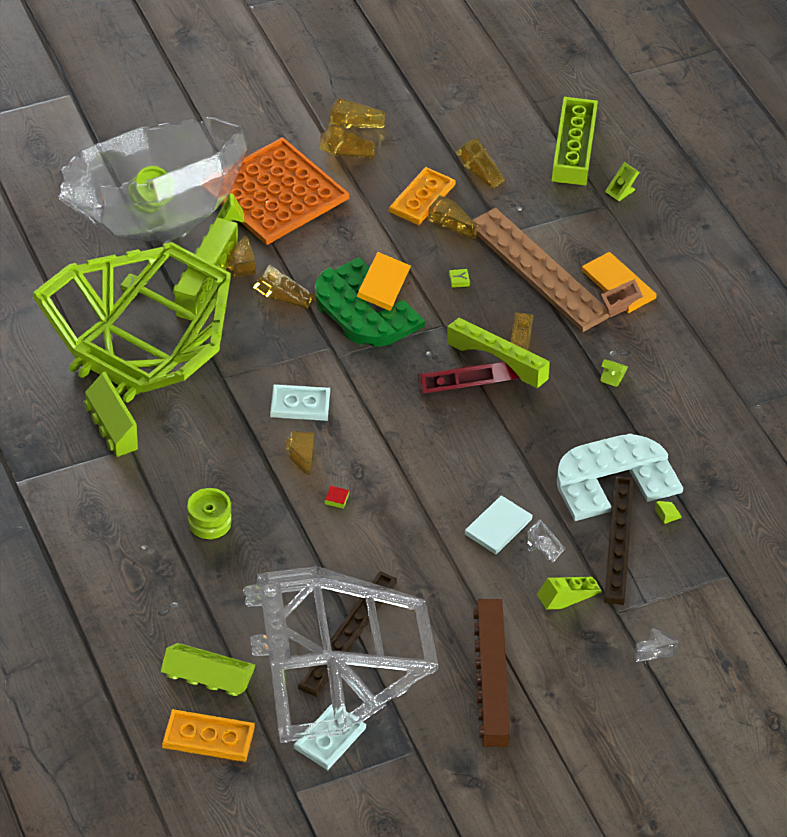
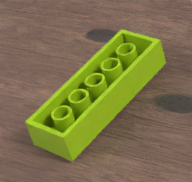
M564 97L553 164L552 182L586 186L598 101Z
M217 218L214 224L210 225L207 236L203 237L201 246L196 249L195 255L226 270L238 250V223ZM187 266V270L181 274L180 282L174 286V303L197 314L216 284V280ZM175 312V315H176L177 317H181V318H184V319H188V318H186V317L180 315L179 313Z

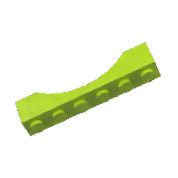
M461 318L448 325V345L460 351L477 349L491 353L508 364L523 382L536 388L548 380L550 361Z

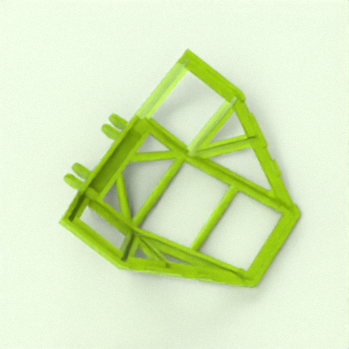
M169 242L163 244V247L141 252L137 249L128 251L126 255L118 257L114 254L87 260L86 264H69L33 292V299L68 350L73 354L75 360L70 364L69 371L74 373L79 370L78 376L81 378L87 376L90 370L99 375L106 372L110 381L118 384V387L115 389L119 396H122L126 389L128 390L123 397V401L128 403L133 400L135 394L137 395L140 392L144 393L185 381L220 350L231 273ZM169 256L216 280V284L197 314L144 287ZM148 260V265L113 305V267ZM102 270V300L83 273ZM70 280L74 281L100 319L99 322L79 338L75 336L49 298ZM138 293L192 320L171 356L113 325ZM216 306L214 322H212L208 327H206L202 332H200L201 328L203 327L206 320L213 311L214 307ZM110 332L159 359L124 361L114 355ZM102 333L106 350L92 343ZM211 336L210 344L200 346ZM188 361L179 371L167 374L179 363ZM144 367H156L149 374L139 369Z

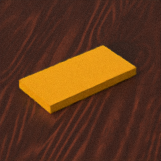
M425 167L391 204L389 212L420 225L455 186L456 180Z
M377 252L358 291L357 297L391 311L411 265Z
M611 252L582 266L581 271L604 292L635 279L643 297L633 302L627 308V313L656 299L657 294Z
M172 709L162 748L246 762L255 723Z

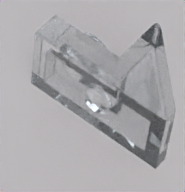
M541 519L537 520L527 532L528 550L532 551L538 548L550 563L556 561L565 550V547Z
M651 628L649 641L636 643L634 653L636 662L676 655L678 641L655 628Z

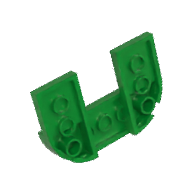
M360 257L334 270L331 267L325 269L316 280L315 303L321 313L326 312L344 330V336L359 345L364 343L374 344V347L386 346L425 326L426 321L404 300L395 303L391 311L384 309L377 313L365 300L357 297L358 291L370 269Z

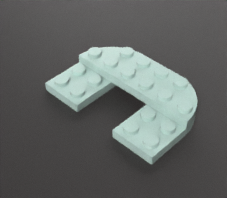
M620 435L575 447L563 456L558 467L557 487L574 521L611 512V505L596 479L610 474L629 470L646 502L683 492V486L667 460L668 453L657 442L639 435Z

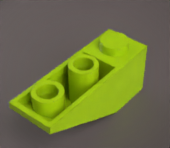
M593 577L547 578L537 596L546 609H562L598 595L602 590Z

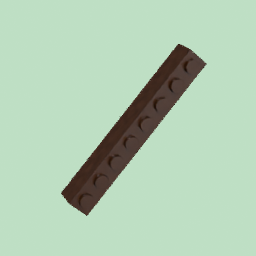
M478 599L477 607H473V619H477V623H474V636H478V640H475V652H479L475 665L476 669L480 670V674H476V686H480V691H477V703H481V708H478V721H482V725H479V738H483V747H509L510 727L502 599Z

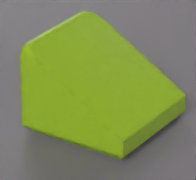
M656 502L655 511L664 524L681 518L680 513L672 502Z

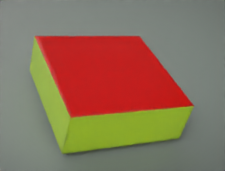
M330 486L325 498V504L344 509L349 496V490Z

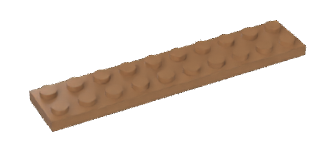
M497 208L468 222V228L581 332L610 317L607 308Z

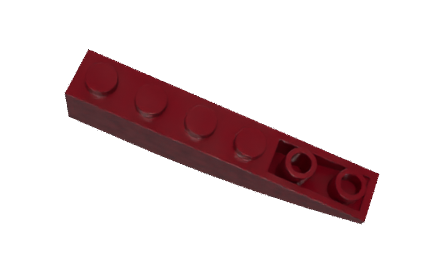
M504 361L417 374L420 393L520 378Z

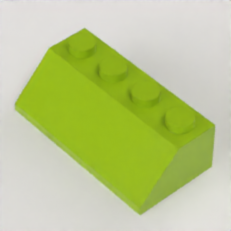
M103 372L85 392L86 400L84 401V407L87 412L90 411L93 423L95 425L98 424L100 435L102 438H106L109 450H113L116 457L138 450L137 424L106 372Z
M176 643L166 648L161 672L166 673L168 678H184L189 684L198 685V683L205 684L208 689L218 690L219 688L226 690V694L238 696V694L245 692L256 664Z

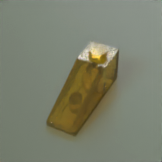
M338 98L330 110V123L344 128L385 126L386 112Z
M477 137L464 144L456 152L465 167L491 189L506 181Z
M439 195L429 207L428 220L475 240L477 237V224L455 201Z
M515 312L511 343L529 351L534 315Z

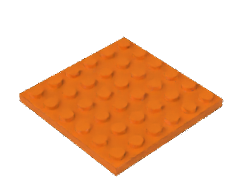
M283 137L200 182V187L222 207L229 194H234L244 213V222L240 223L265 245L272 243L350 198V193Z

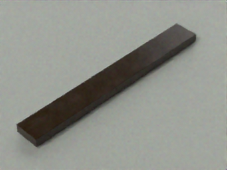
M614 477L604 603L624 605L634 487V478Z
M381 571L378 572L300 681L298 689L314 697L318 696L395 587L397 578Z

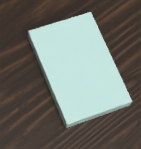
M273 385L270 417L328 421L330 388Z
M501 495L465 530V535L494 554H497L532 520L533 515Z
M332 703L294 744V749L329 770L366 729V724Z

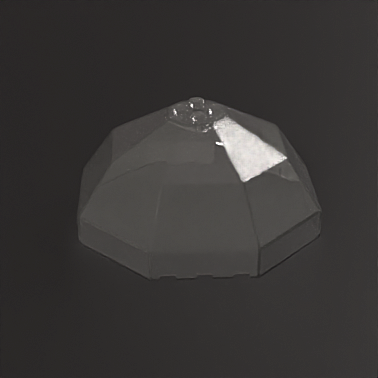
M205 117V121L196 122L195 119L184 120L181 122V125L174 126L172 122L159 124V128L150 129L149 126L140 127L80 150L78 157H73L69 161V166H64L60 170L63 183L60 186L61 194L58 198L95 228L114 237L169 243L176 238L188 235L192 229L210 216L231 192L248 150L244 129L241 126L215 117ZM148 166H158L167 172V174L147 180V184L137 185L136 181L131 182L143 168Z

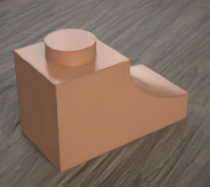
M635 279L601 294L610 317L626 311L633 302L643 297Z

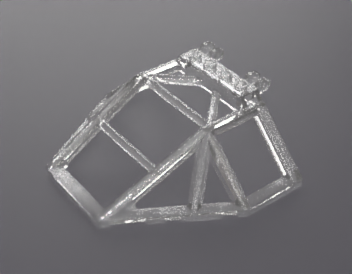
M318 566L256 574L258 585L254 584L243 588L244 595L248 596L244 600L245 605L249 607L262 605L266 635L258 634L250 637V643L254 645L251 651L254 656L269 655L280 743L345 734L358 721L361 723L386 706V702L394 697H399L408 691V687L427 674L431 675L438 670V660L425 599ZM322 588L366 598L376 655L332 651ZM301 590L284 608L282 593ZM312 590L314 591L323 648L291 630L286 625L288 615ZM374 600L406 607L408 610H415L424 660L384 656ZM289 638L314 653L291 656ZM327 664L334 720L291 726L284 670ZM349 665L406 670V675L377 695H374ZM342 678L364 702V704L346 715Z

